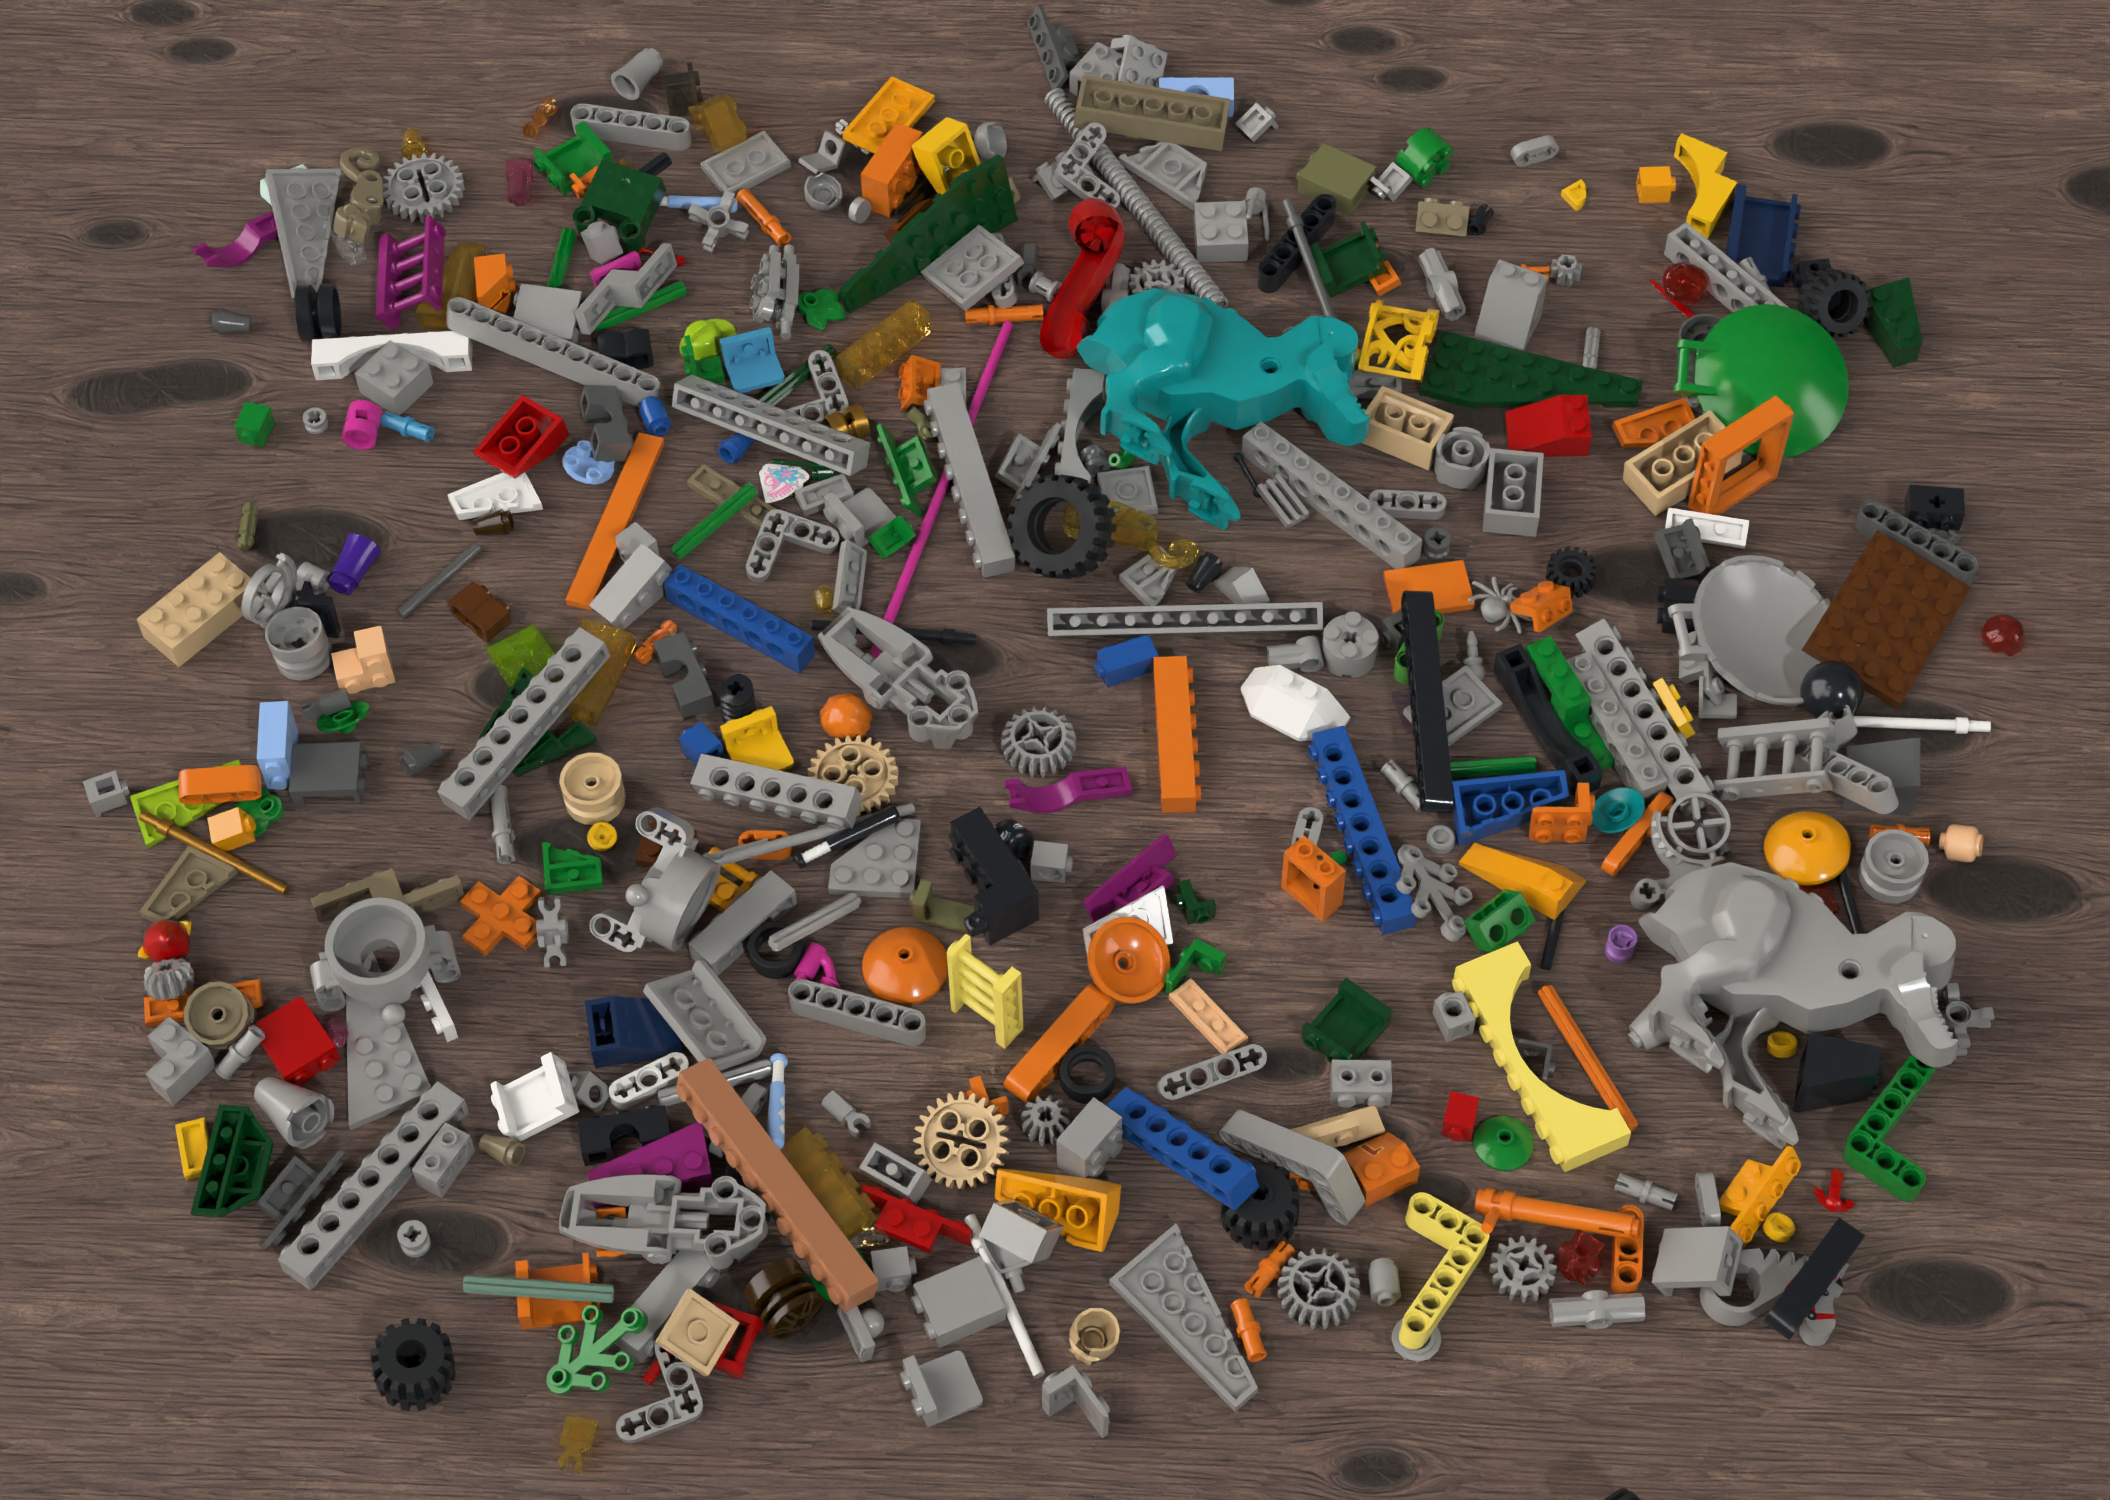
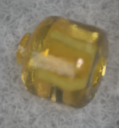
M820 585L818 589L811 593L813 610L816 613L834 612L832 607L835 588L828 587V585Z

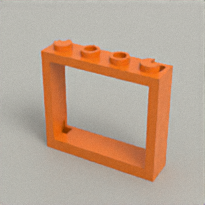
M1774 396L1703 441L1687 507L1694 512L1720 515L1776 479L1794 416L1791 407L1786 405L1777 396ZM1762 438L1756 460L1723 481L1727 460Z

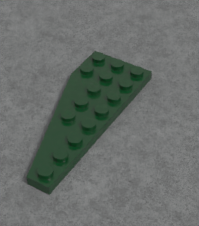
M998 154L956 177L950 183L951 187L943 195L939 193L933 199V205L925 212H919L891 239L893 241L891 245L884 251L880 249L874 255L876 259L864 269L861 267L839 288L844 309L852 313L922 274V270L978 225L990 233H996L1018 221L1004 158Z
M1441 330L1419 395L1468 408H1479L1480 405H1494V408H1504V405H1521L1523 407L1559 395H1587L1588 404L1604 405V408L1636 407L1644 381Z

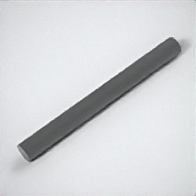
M473 543L397 610V614L402 619H405L481 552V547L477 543Z

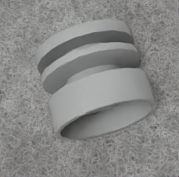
M292 607L278 612L269 620L265 628V639L282 675L298 681L308 680L322 674L329 667L332 661L331 653H333V648L326 635L322 621L316 612L309 608Z

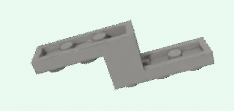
M662 243L639 271L612 269L575 311L576 321L578 322L581 334L590 335L614 306L642 308L678 266L672 245Z

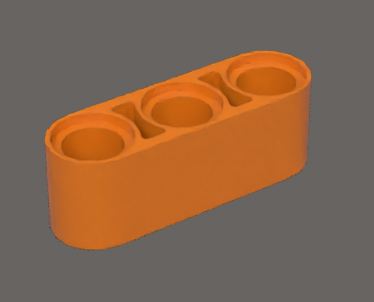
M255 765L196 768L179 772V801L183 804L196 805L252 801L262 797L260 767Z
M1625 1205L1618 1212L1635 1215L1636 1219L1641 1220V1227L1638 1237H1632V1239L1612 1237L1611 1289L1614 1294L1636 1293L1642 1276L1644 1216L1642 1211L1636 1206ZM1621 1249H1630L1631 1251H1633L1634 1254H1625L1621 1251ZM1627 1276L1631 1278L1633 1282H1623L1620 1279V1277Z

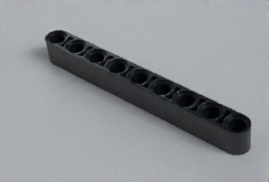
M1404 590L1401 598V613L1420 810L1427 813H1451L1453 808V787L1434 597L1431 591Z

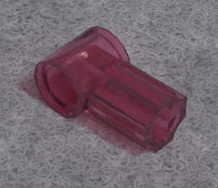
M506 159L505 170L508 182V201L515 206H525L527 202H530V182L533 181L532 159Z

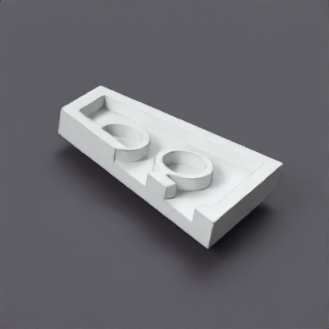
M500 473L447 494L458 520L480 518L500 509L504 511L510 510L511 513L543 510L542 503L526 473L515 479L505 473Z

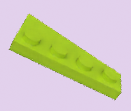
M238 759L217 767L239 766L241 764ZM179 780L130 796L148 849L167 837L157 833L156 828L139 820L143 810L161 819L165 817L175 822L176 827L182 829L223 804L188 805L179 801Z

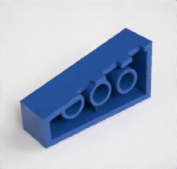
M1565 770L1452 781V815L1457 845L1461 846L1531 821L1532 809L1534 807H1566L1569 791Z

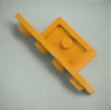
M1786 1146L1773 1166L1747 1159L1719 1199L1720 1211L1737 1216L1730 1228L1743 1241L1741 1250L1752 1240L1753 1235L1762 1222L1766 1220L1777 1200L1782 1197L1784 1190L1793 1177L1798 1174L1801 1162L1794 1147Z

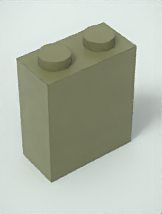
M1323 143L1318 151H1313L1308 164L1305 167H1301L1296 176L1298 181L1297 192L1313 200L1321 194L1332 195L1336 199V210L1351 216L1373 187L1370 178L1376 176V166Z

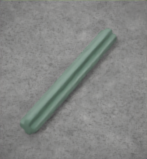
M470 1274L465 1275L463 1279V1290L466 1293L612 1303L615 1298V1288L610 1284Z

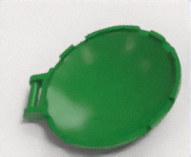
M1771 304L1748 306L1720 320L1711 329L1703 342L1687 339L1677 341L1676 349L1679 351L1677 381L1673 385V393L1696 397L1704 413L1711 410L1726 427L1774 396H1777L1786 405L1791 407L1794 416L1782 459L1798 456L1821 444L1835 430L1843 416L1848 400L1849 381L1841 351L1830 334L1820 324L1797 310ZM1689 353H1695L1693 384L1687 383ZM1762 438L1743 449V452L1757 457Z

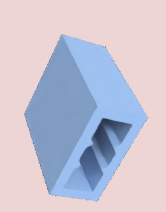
M288 701L260 703L257 762L268 789L283 790L289 788L293 744H298L299 730Z

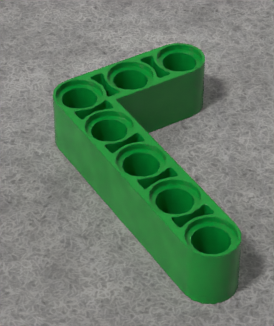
M1912 1054L1849 1134L1842 1151V1157L1849 1166L1898 1199L1906 1202L1914 1201L1919 1197L1926 1181V1175L1918 1165L1883 1143V1141L1927 1086L1935 1072L1936 1067L1926 1065L1928 1068H1923L1917 1063H1925L1912 1056ZM1902 1083L1908 1084L1912 1088H1906L1902 1085ZM1885 1104H1890L1896 1109H1890ZM1869 1125H1875L1880 1130H1874ZM1853 1146H1859L1864 1151H1857ZM1878 1163L1886 1164L1889 1169L1882 1168ZM1904 1180L1913 1182L1915 1186L1907 1185Z

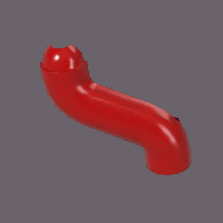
M1089 198L1081 201L1074 207L1069 217L1068 227L1070 235L1082 250L1052 301L1040 329V344L1043 350L1055 358L1068 359L1079 354L1077 344L1090 335V327L1086 316L1113 272L1125 243V227L1120 214L1114 206L1099 198Z

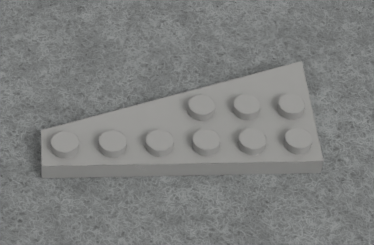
M340 168L266 170L265 177L292 301H295L296 286L311 284L317 293L319 285L322 284L341 174Z
M1175 1223L1111 1277L1109 1285L1236 1412L1258 1393V1387L1243 1356L1240 1355L1233 1341L1229 1328L1226 1327L1221 1317V1312L1192 1258L1189 1247L1186 1246L1177 1223Z

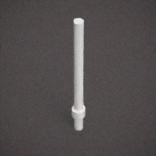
M1853 716L1856 727L1955 731V734H1967L1968 731L1990 732L1991 730L1990 721L1968 720V717H1956L1955 720Z
M975 1214L968 1215L964 1220L973 1231L971 1244L975 1252L980 1254L1006 1307V1316L1033 1377H1042L1045 1371L1004 1278L992 1264L979 1238L981 1226Z

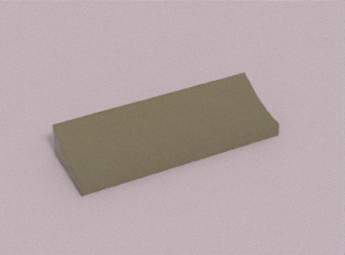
M1083 75L1076 105L1074 127L1085 129L1088 124L1095 122L1103 125L1106 133L1222 151L1230 99Z

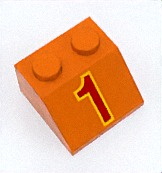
M505 253L474 257L478 304L505 315L514 306L513 296L517 292L516 281L510 280L514 279L512 263L507 264Z
M1386 1132L1342 1153L1365 1197L1364 1207L1418 1182L1419 1164L1406 1143L1390 1132Z

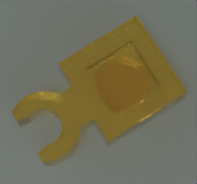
M567 1415L559 1442L560 1449L566 1450L558 1459V1466L561 1471H564L568 1461L573 1460L576 1462L575 1472L577 1474L581 1473L583 1469L581 1454H591L598 1429V1422L596 1420Z

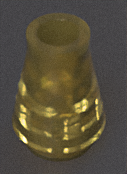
M409 128L404 132L402 156L408 160H412V154H415L417 158H421L423 152L427 153L426 147L419 136L418 130Z

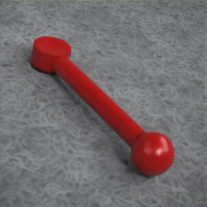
M643 247L641 250L636 252L639 254L644 252L653 255L655 250ZM679 255L675 257L678 266L685 265L684 256Z

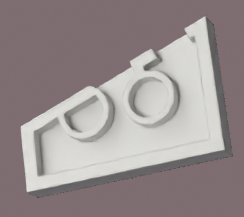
M1163 885L1083 928L1086 953H1088L1090 941L1096 931L1105 923L1120 917H1134L1144 920L1161 934L1166 944H1173Z

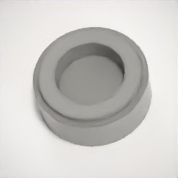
M863 197L856 198L849 207L848 215L850 220L858 224L865 222L871 212V202Z
M1436 825L1427 833V847L1433 853L1446 854L1454 847L1455 833L1448 826Z

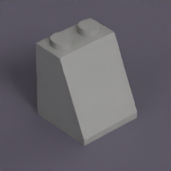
M1499 259L1489 278L1475 336L1502 346L1524 351L1542 316L1548 276Z

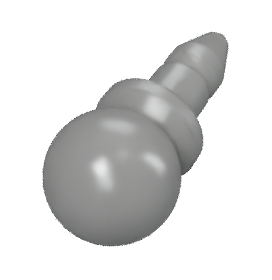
M1469 631L1466 641L1468 658L1464 659L1463 663L1482 681L1485 676L1484 667L1481 665L1483 658L1478 657L1476 636L1473 631Z

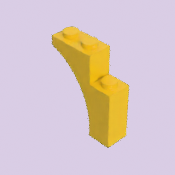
M1681 133L1677 139L1674 157L1690 173L1696 188V200L1688 212L1686 222L1708 239L1733 201L1737 182L1720 175L1724 169L1727 152Z

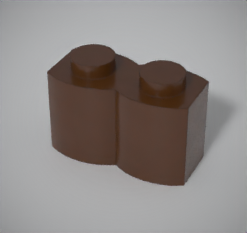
M473 581L448 601L450 612L487 643L512 623L509 606L504 601H498L493 598L486 586H480Z

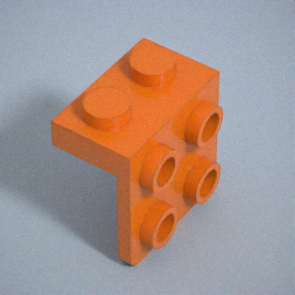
M1577 783L1573 807H1534L1529 827V840H1535L1540 843L1550 841L1577 843L1585 841L1588 826L1592 825V811L1595 810V795L1590 794L1589 783Z

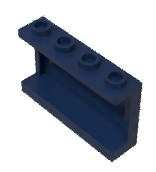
M1737 184L1732 204L1725 255L1737 265L1742 260L1747 258L1748 261V257H1752L1761 275L1766 276L1767 285L1784 287L1786 277L1791 278L1793 262H1789V258H1794L1796 243H1792V238L1796 239L1799 225L1794 223V219H1799L1801 204H1797L1798 194H1792L1790 202L1746 196L1747 186Z

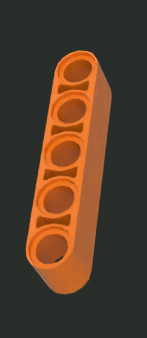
M1093 984L1086 986L1011 1070L1004 1081L1003 1087L1024 1103L1032 1102L1060 1071L1061 1061L1067 1052L1077 1046H1082L1108 1017L1114 1008L1115 1000L1105 995Z

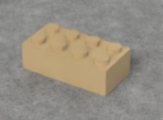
M1711 410L1707 411L1626 461L1624 464L1623 481L1655 516L1661 514L1690 496L1702 442L1726 426ZM1743 450L1727 460L1724 474L1741 464Z
M219 552L136 619L143 637L174 664L181 667L243 616L241 608L242 599L251 578Z

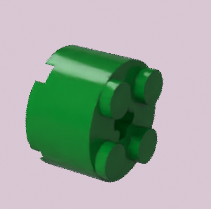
M1423 127L1407 140L1408 148L1405 152L1401 149L1395 160V164L1408 173L1415 183L1425 188L1431 183L1434 175L1437 173L1442 175L1449 169L1451 163L1448 160L1453 154L1454 148L1432 128Z

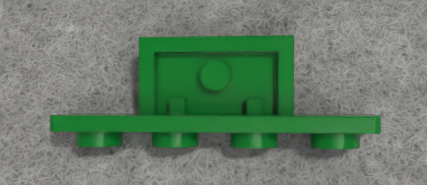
M882 423L876 425L879 433L877 440L886 451L885 461L894 472L893 482L903 495L900 497V500L906 510H912L919 516L923 514L916 493L938 481L921 438L915 436L898 447L892 432Z

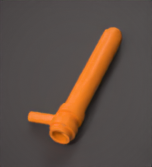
M1487 1187L1486 1190L1479 1189L1475 1200V1212L1485 1217L1481 1230L1487 1234L1493 1231L1498 1219L1512 1222L1515 1219L1625 1239L1638 1237L1640 1233L1641 1220L1636 1219L1635 1215L1519 1196L1516 1192L1507 1190L1501 1193L1496 1188Z

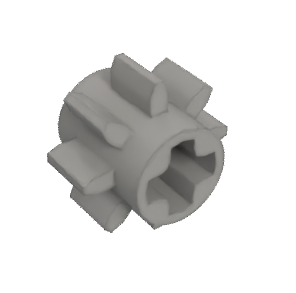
M1561 254L1558 260H1552L1550 278H1555L1557 285L1571 286L1574 280L1580 281L1582 263H1577L1575 256Z

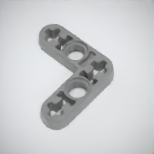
M1093 122L1085 127L1060 160L1055 169V177L1061 184L1083 200L1096 198L1094 196L1098 190H1101L1097 198L1104 201L1108 197L1111 198L1112 201L1109 204L1117 209L1120 204L1119 193L1085 169L1106 138L1104 126ZM1097 132L1098 136L1090 145L1087 142L1091 134ZM1077 148L1084 149L1087 157L1084 159L1078 158L1074 150ZM1072 162L1074 166L1071 172L1067 175H1064L1063 171L1066 170ZM1083 181L1091 182L1094 190L1091 192L1085 191L1081 183Z
M817 350L810 354L808 365L820 399L787 409L786 411L804 418L808 411H817L820 415L814 421L824 425L823 416L836 411L833 408L832 398L836 397L837 404L841 407L840 413H843L844 408L848 407L849 404L831 356L826 351ZM817 360H821L824 363L825 373L821 374L820 367L816 364ZM827 380L833 381L836 384L835 388L830 391L824 390L821 385Z
M771 510L763 520L747 560L746 575L749 580L755 583L767 580L783 540L823 554H831L839 546V534L834 528L783 510ZM776 518L781 519V524L777 525L774 535L771 533L772 522H775ZM798 526H805L810 533L806 537H798L794 530ZM814 531H817V537L815 536V541H812ZM830 536L832 542L824 545L823 539ZM769 540L774 543L775 548L772 551L766 552L759 545L761 542ZM760 557L764 559L762 562L763 571L760 570L756 574L754 573V568L757 567Z
M657 1343L654 1346L655 1354L671 1397L622 1415L616 1423V1432L624 1443H637L693 1422L703 1413L702 1397L691 1367L684 1362H677L680 1359L674 1356L676 1363L665 1368L664 1365L670 1364V1360L666 1352H660L664 1348ZM680 1369L688 1374V1379L686 1383L678 1386L670 1381V1376L675 1370ZM693 1387L694 1391H688V1396L692 1403L697 1402L698 1405L694 1406V1412L689 1414L687 1409L681 1410L685 1406L682 1392ZM658 1409H663L669 1414L668 1421L663 1425H655L651 1421L652 1413ZM645 1414L650 1430L645 1431L644 1425L635 1428V1434L632 1436L628 1432L622 1433L621 1430L626 1428L625 1423L627 1421L637 1425L642 1423L640 1416Z

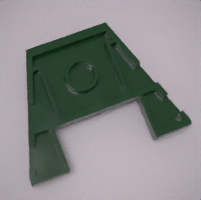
M525 667L518 673V679L513 687L510 686L506 698L499 709L497 708L479 739L492 729L497 718L504 715L511 707L513 700L518 695H521L529 686L534 676ZM580 720L559 738H556L547 730L514 768L512 773L516 777H520L597 742V738Z

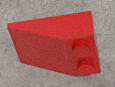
M521 395L477 446L473 454L515 479L553 455L567 439L569 432L563 418L526 396Z
M1559 395L1505 412L1508 450L1544 453V457L1588 456L1592 435L1587 395Z

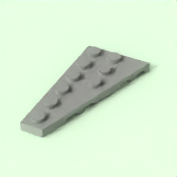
M372 952L366 957L363 967L373 973H382ZM346 994L348 1125L350 1130H353L418 1103L423 1092L431 1088L403 1021L398 1025L391 1026L382 1018L384 1008H372L368 1002L359 1001Z

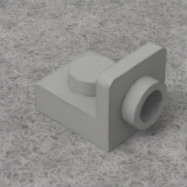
M1257 102L1235 123L1252 142H1255L1270 126L1275 130L1279 127L1274 120L1277 117L1274 112L1267 106L1263 109Z

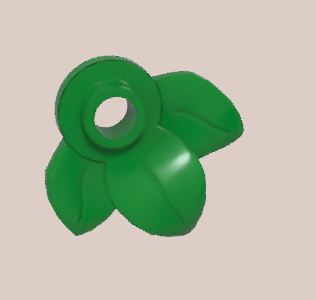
M819 289L815 293L804 292L798 296V311L803 316H806L807 323L817 330L824 331L827 321H839L846 318L844 308L838 303L841 295L837 291Z
M263 787L261 798L252 801H240L233 807V809L239 807L254 818L256 830H254L255 837L263 834L270 822L280 820L284 814L283 801L276 795H270L269 791Z

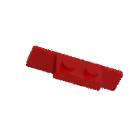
M863 1185L861 1189L862 1201L882 1210L875 1224V1231L929 1254L940 1234L971 1246L973 1231L966 1223L960 1220L951 1221L946 1219L934 1209H922L905 1197L898 1199L889 1195L886 1190L879 1186L870 1187Z

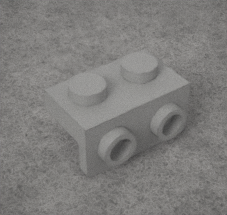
M1078 148L1075 149V155L1080 159H1084ZM1067 149L1055 157L1056 162L1050 165L1047 161L1036 168L1037 174L1031 178L1033 183L1036 181L1040 182L1051 201L1069 190L1055 177V169L1067 153ZM1072 162L1067 167V169L1063 171L1064 175H1067L1071 172L1074 166ZM1087 164L1085 169L1094 174Z

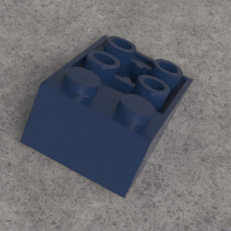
M611 996L585 1001L591 1053L595 1069L661 1058L673 1052L683 1054L681 1039L649 999Z

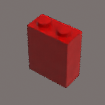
M301 996L252 1024L264 1032L265 1039L260 1042L259 1046L283 1081L302 1086L311 1077L321 1071L331 1069L336 1062L341 1060L335 1044Z

